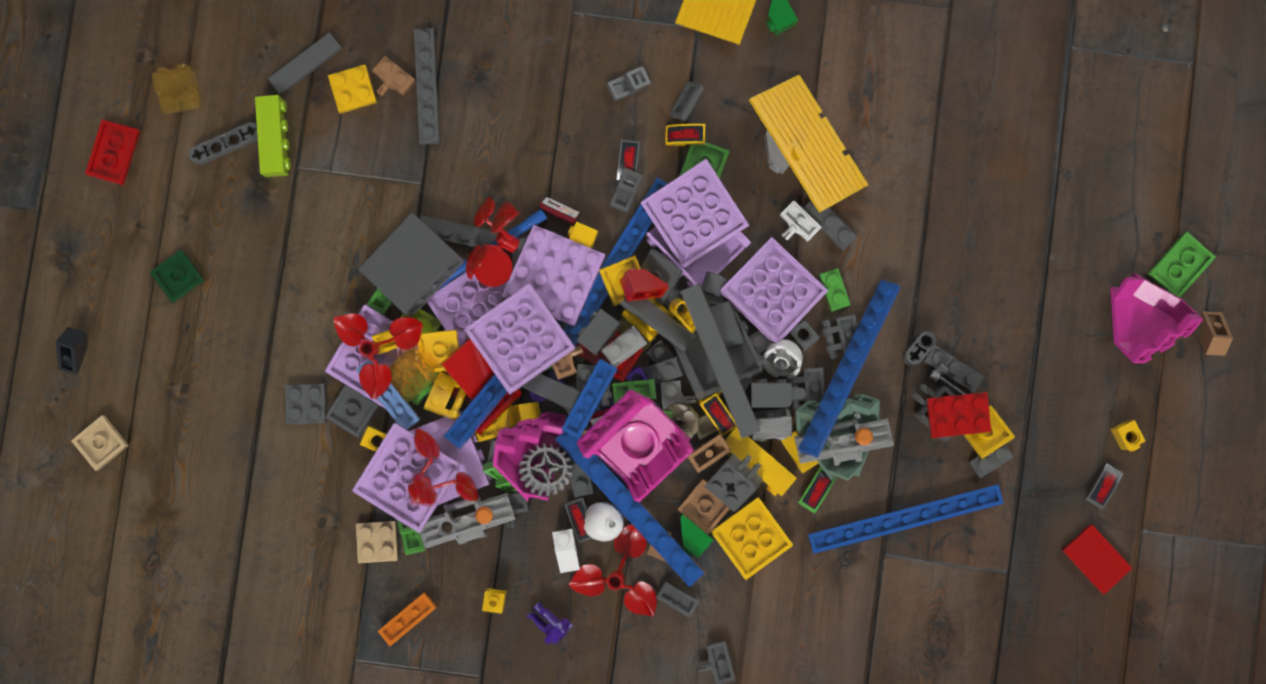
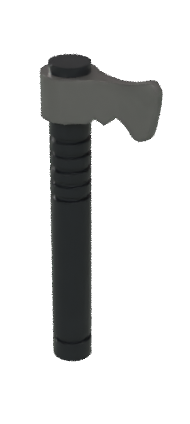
M942 363L928 373L930 379L947 387L953 394H967L942 376L943 372L947 373L949 371Z

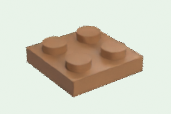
M702 479L679 506L678 510L708 535L730 508L704 487L707 482Z

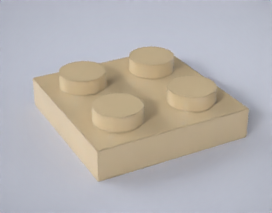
M105 415L100 416L71 440L95 471H99L129 446Z
M397 521L356 524L358 563L399 560Z

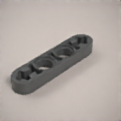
M252 122L246 123L196 145L189 151V158L194 163L202 165L258 140L257 124ZM250 128L256 130L254 136L248 134L250 133ZM232 135L239 136V142L235 145L230 143ZM218 142L222 148L219 152L215 153L212 151V146ZM198 151L204 153L201 155L200 160L198 158H195V156H197Z

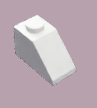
M568 529L552 532L560 573L580 570L574 531Z

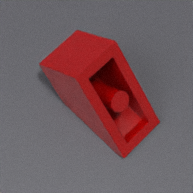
M629 269L620 279L627 301L659 298L669 288L667 283L645 269Z

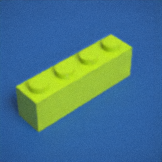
M279 95L255 97L260 174L264 177L289 175L288 170L291 169L290 159L287 158L289 141L286 139L285 132L288 131V123L284 118V112H287L286 102Z

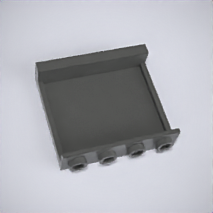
M411 213L404 218L402 224L396 230L390 233L386 241L376 248L370 258L362 263L358 270L405 315L413 317L465 261L417 216Z
M730 303L742 335L743 343L729 347L727 350L740 382L763 373L762 365L765 364L761 354L757 355L754 350L756 344L752 337L749 338L746 333L748 327L744 320H740L738 316L740 311ZM695 329V337L684 352L673 343L672 345L680 358L697 400L721 391V387L699 334Z

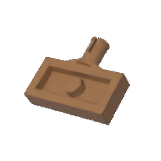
M386 56L373 69V73L383 81V84L376 90L381 96L389 88L396 90L404 96L416 82L413 77Z
M581 345L575 347L576 349L552 365L559 381L577 373L573 364V357L584 353Z

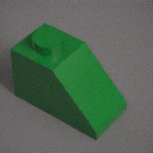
M772 0L766 25L769 31L774 32L775 36L794 27L798 19L787 0Z
M682 513L680 515L682 544L685 547L684 552L691 558L694 555L699 558L713 539Z

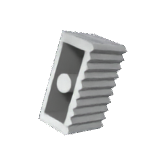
M631 327V329H628V332L625 331V334H622V337L619 336L618 339L612 341V344L606 346V349L603 348L602 351L612 365L617 367L647 343L636 328Z
M789 408L753 412L761 431L752 434V440L764 442L767 439L776 438L784 440L787 437H792V422Z

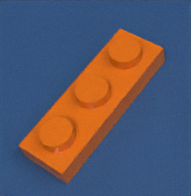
M424 592L378 630V633L391 646L434 611L437 606Z

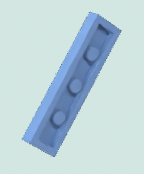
M368 359L356 371L359 374L363 366L374 363ZM391 381L389 388L378 399L396 423L408 430L421 419Z

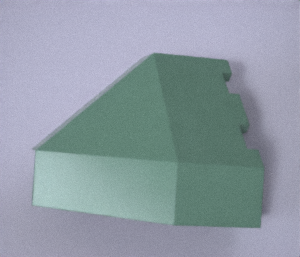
M857 394L852 399H846L835 423L850 421L855 417L858 424L880 420L879 399L864 394ZM815 400L805 402L796 410L798 436L806 434L820 405ZM854 428L830 432L829 437L854 433ZM827 442L825 443L822 450H827L830 448ZM869 451L861 452L862 461L855 462V459L842 461L838 466L833 465V458L817 460V462L831 481L836 476L848 481L854 475L860 476Z

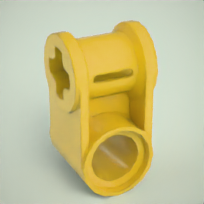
M682 299L672 300L669 305L670 313L684 328L694 334L696 327L685 301ZM683 304L682 312L678 313V306Z

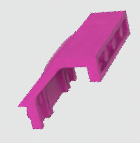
M631 389L577 441L582 455L586 458H590L593 454L599 456L624 480L633 499L637 502L645 498L694 451L689 442L691 438L650 398Z

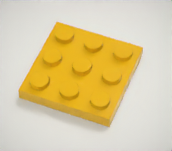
M759 497L711 531L745 580L793 546Z

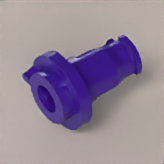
M541 602L533 608L549 624L534 611L527 615V618H531L535 625L546 635L544 642L547 645L551 643L556 645L573 627L567 618L560 621L553 613L545 609Z

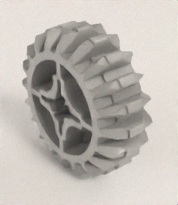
M542 443L540 449L536 444L534 445V450L530 448L527 450L528 455L523 454L522 458L524 461H520L519 464L523 468L519 469V474H523L521 481H527L525 484L526 488L532 486V493L537 489L539 490V496L542 495L543 491H545L546 496H550L551 490L556 495L558 489L563 491L564 485L569 484L570 481L567 478L572 477V473L569 471L572 470L573 466L567 465L571 459H564L567 454L565 451L559 453L560 446L554 450L553 444L546 448V444ZM542 457L540 464L530 467V463L535 458ZM549 457H552L558 463H552ZM544 464L545 467H548L547 469H550L548 474L544 470L542 471ZM561 472V477L557 481L550 483L551 475ZM533 475L541 477L543 483L537 481Z

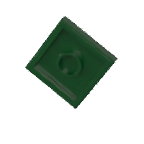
M182 249L150 271V274L173 304L205 282V279Z

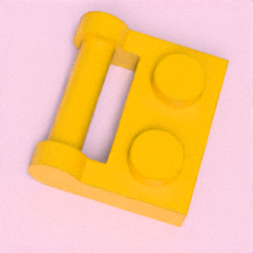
M439 372L423 409L456 421L459 418L458 412L466 394L451 376ZM454 387L459 388L460 390L452 409H445Z

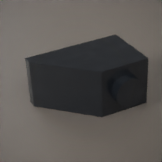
M67 327L56 340L59 370L75 375L79 373L88 347L87 332Z

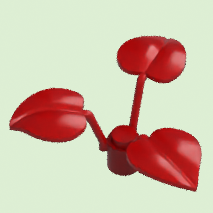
M487 197L474 216V225L480 227L484 222L489 224L492 233L498 232L495 239L498 245L483 244L481 246L478 244L473 248L466 260V274L469 279L472 280L474 273L484 262L487 255L486 248L498 249L500 251L504 248L511 253L517 249L520 240L502 229L519 214L509 202H505L499 207L494 215L493 223L488 218L494 211L495 202L493 198Z
M351 313L334 317V326L340 339L348 346L356 347L360 344V354L368 357L374 363L362 367L359 372V381L371 399L378 398L389 388L392 381V373L387 365H378V361L374 356L379 353L381 345L394 340L397 347L403 350H410L416 347L421 339L423 323L412 317L398 318L389 326V332L393 337L376 342L374 340L366 341L364 335L368 331V323L362 315Z
M414 429L415 447L421 456L428 458V462L419 474L413 476L412 482L407 486L408 492L411 495V504L434 505L437 502L435 489L449 484H456L457 493L465 500L477 501L479 498L473 479L465 472H458L455 476L456 480L453 479L431 486V480L427 476H423V474L433 462V458L437 459L440 456V449L436 440L429 433L421 429Z
M632 524L625 526L618 537L614 539L615 551L624 554L617 571H613L606 578L602 577V570L598 566L585 564L580 567V570H577L569 582V587L586 596L600 595L605 590L603 581L612 590L628 588L630 590L624 596L626 608L632 613L653 617L657 607V598L652 586L643 581H639L634 587L624 584V574L621 572L627 555L637 558L645 552L647 547L646 539Z

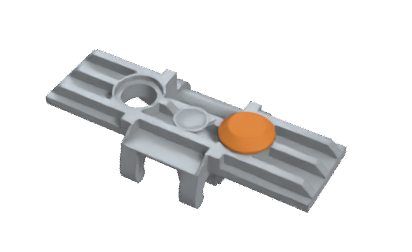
M855 417L850 421L835 423L831 432L854 428V433L836 437L828 436L826 442L830 448L822 450L818 458L801 453L798 450L805 434L794 436L799 462L801 464L833 458V465L838 466L842 461L855 459V462L862 461L861 452L894 446L888 419L858 424Z
M505 493L481 501L478 495L479 499L475 502L464 499L451 504L445 503V513L429 518L420 533L425 549L457 539L458 544L462 545L467 543V541L486 537L487 532L485 529L515 520L508 494ZM475 505L476 511L455 518L452 515V511ZM446 521L450 522L453 526L452 531L448 533L442 529V524Z

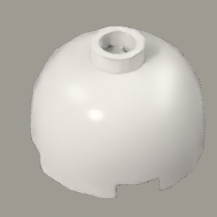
M782 339L781 342L770 343L763 355L765 364L763 366L769 374L776 378L778 376H788L787 379H790L799 373L803 356L797 344L790 340Z
M596 502L585 512L584 529L592 539L602 542L611 541L622 532L624 517L614 504Z

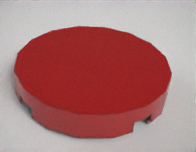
M488 248L484 262L474 274L483 285L498 287L505 284L510 278L512 262L504 251Z

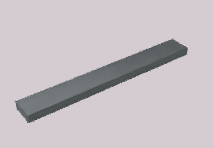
M700 283L682 290L683 299L741 437L744 438L760 432L758 422Z

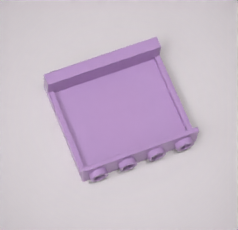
M656 226L646 234L648 238L646 242L653 249L657 247L661 255L683 271L682 275L688 280L686 284L689 287L699 283L701 286L707 271L719 274L751 243L740 231L683 268Z
M459 411V412H458V413H459V417L461 416V414L463 413V411ZM443 417L416 428L429 433L438 443L440 451L463 464L458 472L467 473L473 479L477 489L491 484L490 480L493 478L483 472L485 457L482 450H478L476 446L478 440L475 432L465 445L459 449L444 437L446 432L456 422L454 420ZM450 484L439 504L460 496L456 491V484Z

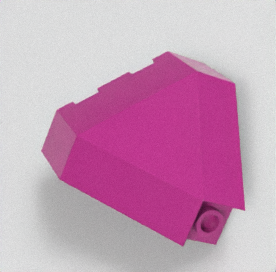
M1135 273L1122 280L1120 287H1110L1114 344L1133 363L1148 362L1152 359L1150 355L1158 350L1161 353L1175 345L1174 341L1181 336L1184 338L1188 337L1204 320L1183 299Z
M544 412L536 419L532 420L529 418L517 423L516 427L510 429L506 427L499 431L495 443L493 466L527 501L529 497L548 501L549 496H546L545 491L539 496V490L536 489L532 493V486L525 487L527 481H521L523 474H519V469L523 468L519 465L520 461H524L522 456L523 454L528 455L527 450L529 448L534 450V445L536 444L540 449L542 443L546 444V448L553 444V449L556 450L560 445L555 439L564 432L561 429L565 424L566 415ZM542 457L535 458L530 463V467L540 464ZM549 457L552 463H557L555 459ZM544 464L542 471L544 470L548 474L550 469H547L548 467H545ZM555 474L551 475L550 483H553ZM533 475L537 481L543 483L541 477Z

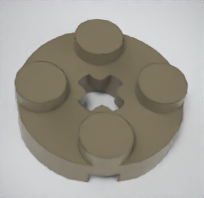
M674 402L664 409V411H672V421L674 423L678 418H681L684 424L679 427L690 438L694 436L699 428L700 420L692 406L684 402Z

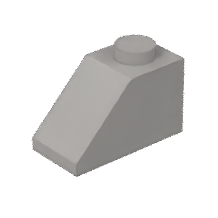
M767 130L764 135L767 163L770 164L769 167L774 172L783 174L790 165Z

